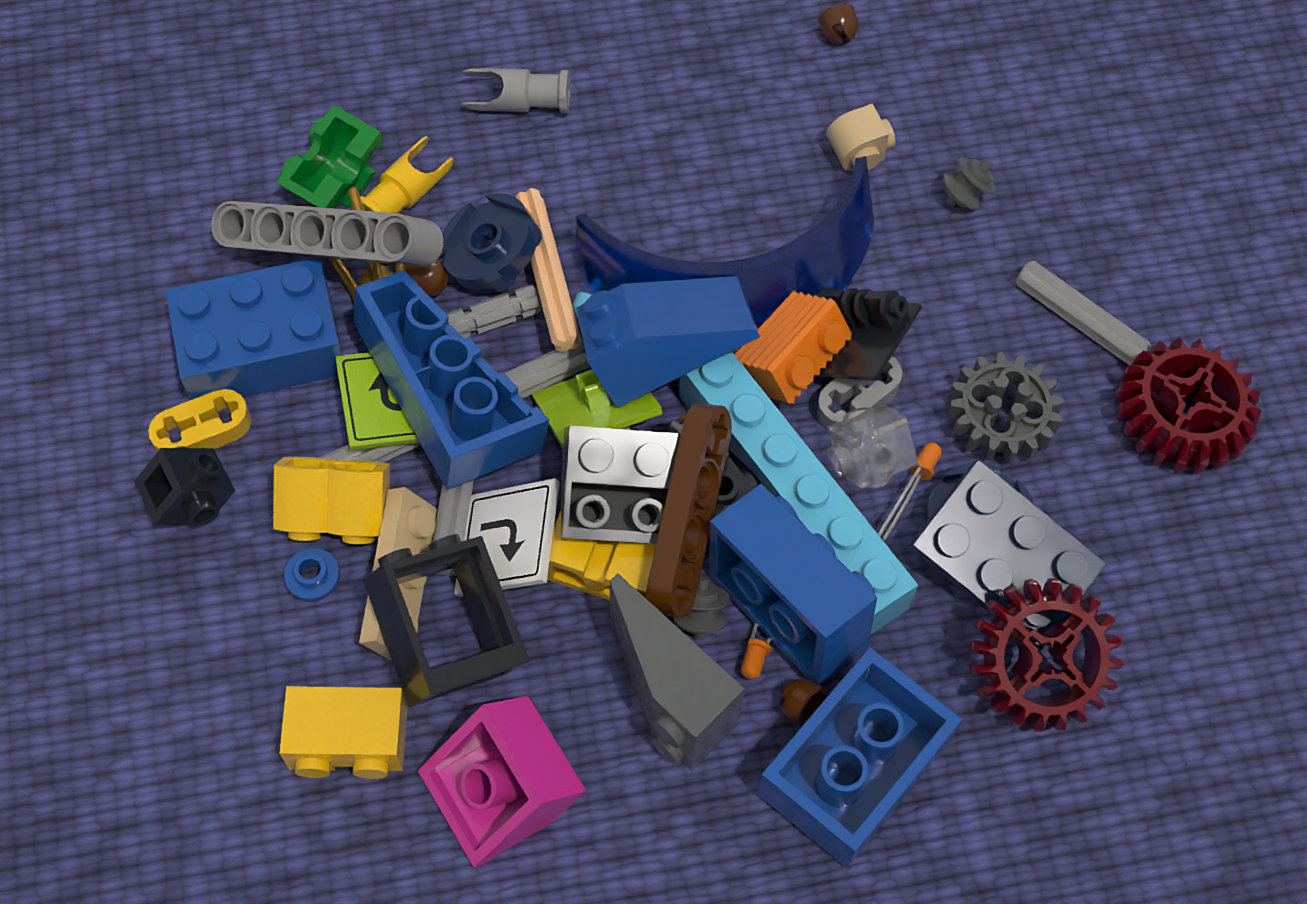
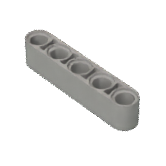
M227 201L217 207L211 221L213 236L220 245L258 252L423 267L434 263L440 256L443 248V234L437 224L427 219L397 213Z

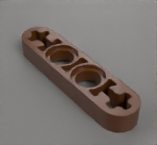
M696 403L690 407L684 420L646 590L647 600L663 615L673 617L686 616L691 610L696 597L710 533V520L713 519L731 439V416L725 406Z

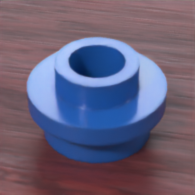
M307 548L297 552L289 559L284 570V581L290 593L296 598L308 602L320 601L328 597L336 589L340 579V569L336 559L329 552L320 548ZM317 566L321 569L318 576L313 579L302 577L303 571L309 567Z

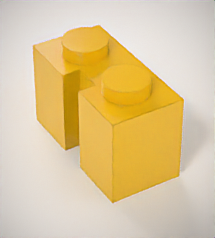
M560 511L553 530L547 580L610 601V580L618 573L647 599V583L656 544L562 538Z
M286 686L279 754L288 769L295 770L296 775L306 778L328 777L330 770L335 771V767H353V775L365 779L385 778L388 775V771H403L408 705L402 688Z

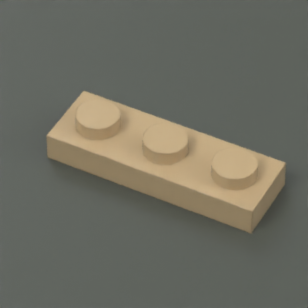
M406 487L389 489L387 491L373 571L380 567L378 563L380 557L396 550L410 548L412 555L429 551L427 545L432 543L436 527L437 508ZM427 576L399 584L416 633L418 631V618ZM368 596L359 643L392 661Z

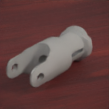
M470 68L462 71V74L467 76L494 77L503 81L504 84L502 93L497 99L491 102L461 103V107L466 109L529 112L531 107L559 108L560 113H569L571 98L569 70H561L559 75L531 74L529 69Z

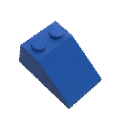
M737 276L621 284L610 291L604 290L593 294L584 304L576 307L587 361L617 408L760 337L742 285Z

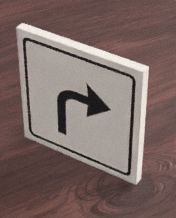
M555 478L471 495L464 541L479 536L483 537L502 590L547 583L560 484ZM456 578L454 594L462 597L463 593Z

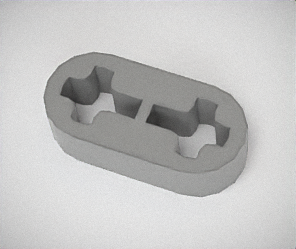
M892 356L882 373L887 375L885 384L878 380L868 388H865L867 384L865 380L835 378L827 384L820 392L816 409V416L820 425L831 433L846 434L855 430L890 402L897 394L902 378L901 365L896 358ZM851 397L854 398L850 404L848 414L843 410L836 413L830 411L832 401L837 405H842Z

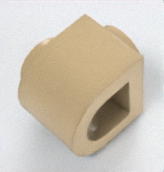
M873 103L838 117L832 122L826 132V136L842 167L848 171L866 172L871 170L881 161H884L886 149L894 147L896 143L891 124L887 119L881 120Z

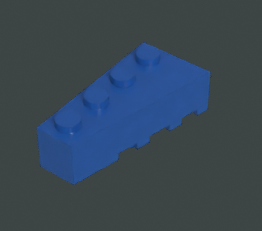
M401 271L355 288L354 324L446 490L542 452L550 419L537 406L532 409L518 394V387L505 373L499 375L481 357L482 350L469 336L464 339L448 323L449 316L405 271Z

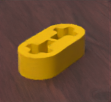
M221 389L157 414L151 421L148 429L149 439L156 452L160 448H175L179 446L216 449L243 437L250 428L251 416L241 394L234 390ZM228 408L233 420L223 424L218 412ZM173 428H179L182 440L177 443H172L168 431Z

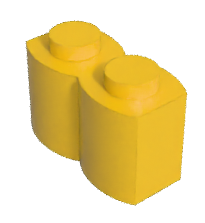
M283 457L274 465L273 529L286 531L290 539L299 541L317 540L321 538V533L342 535V541L349 544H368L374 542L375 536L380 534L387 491L390 489V464L364 460Z

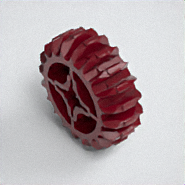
M1180 337L1172 341L1169 347L1159 341L1156 345L1152 346L1149 352L1143 350L1139 353L1131 366L1125 369L1121 377L1122 383L1116 392L1115 400L1120 404L1116 411V420L1126 422L1123 429V438L1139 439L1136 445V454L1150 450L1155 454L1153 457L1154 466L1161 464L1166 459L1172 462L1174 473L1182 471L1185 465L1188 464L1195 475L1204 472L1208 465L1217 471L1219 468L1224 467L1228 460L1233 461L1237 459L1244 451L1245 445H1249L1255 437V430L1257 429L1255 426L1259 422L1262 412L1261 409L1256 407L1261 391L1248 388L1252 382V373H1238L1236 371L1239 366V357L1226 361L1220 357L1221 345L1209 352L1203 349L1200 338L1188 348ZM1189 396H1192L1193 400L1189 406L1190 409L1184 416L1182 411Z
M1055 578L1047 579L1043 591L1037 580H1025L1023 586L1024 598L1014 587H1006L1003 590L1004 598L1008 604L1005 608L993 600L988 601L986 604L987 610L995 616L991 624L982 619H976L974 622V627L977 630L986 633L984 641L972 640L968 643L970 651L983 654V659L969 664V671L978 676L988 675L976 686L977 692L983 697L994 695L990 708L995 713L1001 714L1009 710L1008 721L1018 727L1028 718L1030 728L1036 732L1044 730L1048 719L1056 730H1066L1068 724L1067 713L1081 724L1087 722V712L1084 705L1088 703L1101 710L1105 708V702L1097 694L1100 688L1103 687L1112 691L1118 688L1117 682L1106 676L1108 668L1117 670L1124 666L1122 659L1109 655V650L1122 645V638L1115 634H1104L1115 623L1114 617L1107 613L1096 615L1100 609V599L1095 596H1089L1082 600L1083 588L1081 586L1071 583L1063 591L1061 581ZM1056 609L1068 614L1060 624L1053 622L1047 629L1039 632L1022 622L1023 619L1031 614L1043 610ZM1080 632L1085 644V657L1081 671L1076 668L1072 658L1073 650L1081 640L1078 635ZM1009 636L1015 641L1019 650L1018 660L1010 669L1013 673L1010 679H1008L1004 663L1005 647ZM1029 639L1049 646L1048 652L1053 657L1052 661L1061 670L1042 663V657L1037 652L1038 648ZM1052 678L1061 681L1068 687L1061 693L1047 698H1028L1022 696L1031 686L1037 689L1045 680Z

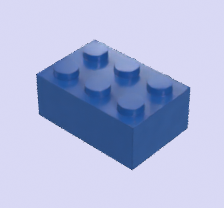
M320 257L165 289L180 379L190 400L221 389L234 390L241 394L242 397L338 377L335 356L343 355L330 291Z
M760 484L710 520L709 577L720 588L728 592L730 598L758 625L809 680L823 686L868 650L878 598L871 583L861 573L857 571L851 572L836 557L832 545L824 536L819 533L812 534L798 520L794 508L786 499L781 496L775 497ZM810 634L811 643L815 647V653L805 643L804 637Z
M870 647L762 773L757 794L848 868L948 745L963 719Z

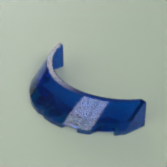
M866 156L855 159L853 174L843 195L832 210L817 225L799 238L780 248L745 259L723 262H693L658 256L619 240L597 225L586 214L575 216L576 248L587 287L593 294L604 290L610 291L621 284L737 276L742 285L757 329L793 291L798 294L802 292L804 295L810 294L812 296L823 287H832L845 292L864 260L874 227Z

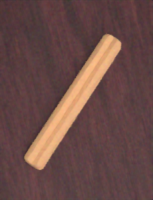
M530 188L526 192H519L516 198L532 214L535 223L542 231V240L536 247L530 261L551 342L554 344L556 351L565 353L569 349H577L579 347L581 336L544 200L539 190Z

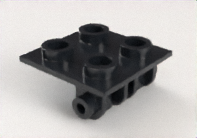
M823 287L819 292H815L812 297L816 295L820 299L822 297L827 300L831 298L836 302L852 334L851 340H846L845 346L839 350L838 354H833L832 361H827L826 368H820V374L814 376L877 381L922 309L921 304L907 303L906 298L900 296L894 290L879 292L871 291L870 289L858 290L856 288H849L844 292L841 289Z

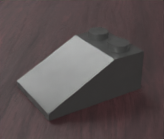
M617 573L610 580V622L649 730L654 736L652 743L657 751L670 763L676 765L681 761L692 772L738 725L745 688Z

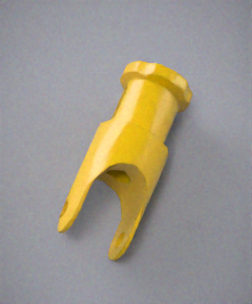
M423 137L379 177V184L366 197L360 196L364 210L398 214L403 209H411L451 169L454 159L452 157L449 158L436 171L430 173H423L413 168L409 162L422 151L429 140V137Z

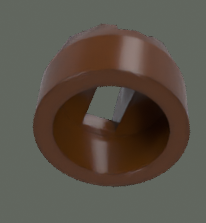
M838 4L823 11L818 17L822 33L831 43L842 45L844 44V36H847L850 40L855 38L858 31V18L853 5Z
M438 260L429 266L423 267L406 265V273L429 297L443 292L448 284L449 273L444 268L443 263Z
M795 679L783 687V698L780 700V707L790 721L802 727L829 696L827 689L811 680Z

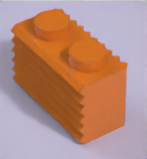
M793 291L758 329L760 337L743 345L735 353V356L769 398L794 404L795 396L801 395V389H807V386L813 382L814 375L820 374V368H826L827 361H832L833 354H838L839 350L845 346L846 340H851L852 333L836 302L831 298L829 300L824 297L820 299L816 295L812 297L810 294L804 295L802 292L798 294Z

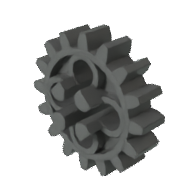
M998 352L993 364H990L983 356H979L973 369L966 366L961 369L958 382H953L948 398L952 401H950L947 410V417L957 419L952 432L955 436L964 434L970 436L966 447L969 451L976 449L979 445L986 448L985 460L991 461L996 452H1002L1007 464H1012L1018 451H1021L1023 456L1030 460L1034 457L1038 446L1044 449L1048 448L1054 433H1057L1062 423L1063 417L1059 415V412L1064 404V398L1052 396L1058 384L1056 379L1043 381L1040 378L1044 368L1041 364L1034 366L1031 370L1025 368V356L1019 355L1014 363H1007L1004 353ZM1008 383H1013L1018 388L1009 407L1008 418L1002 432L998 433L992 427L1001 408L1002 398ZM973 396L983 397L985 399L984 403L976 401ZM1027 412L1034 414L1037 419L1026 417Z

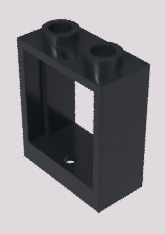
M459 534L449 535L427 545L429 551L412 555L410 548L396 550L378 559L380 567L363 579L409 708L505 676L530 662L482 536L461 541ZM453 568L485 653L430 670L399 584Z

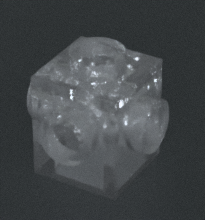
M884 404L874 408L863 407L852 410L844 415L843 421L827 427L832 446L828 447L827 452L834 471L840 477H846L862 489L883 486L892 480L893 475L919 465L906 416Z

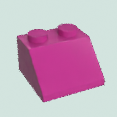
M528 696L482 705L418 770L473 868L485 864L553 823L586 792L585 787Z

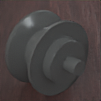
M960 157L958 159V166L961 171L957 175L952 173H945L943 175V182L946 185L945 191L949 196L946 203L950 207L958 204L963 208L969 207L973 210H978L981 207L978 195L981 192L991 195L996 192V187L993 183L994 177L990 172L993 164L988 159L981 163L976 159L970 160Z
M700 576L696 597L691 610L684 617H673V622L679 628L693 634L694 639L703 640L705 635L718 632L727 626L728 617L719 609L728 605L730 596L727 591L709 582L708 577Z

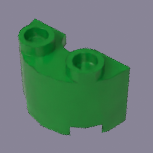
M332 105L327 114L319 118L311 127L308 140L312 144L310 149L303 156L296 155L290 157L283 165L280 177L276 183L316 207L335 209L341 203L351 207L348 190L351 187L357 188L360 196L365 192L376 172L375 169L368 166L373 155V149L382 148L383 141L381 131Z

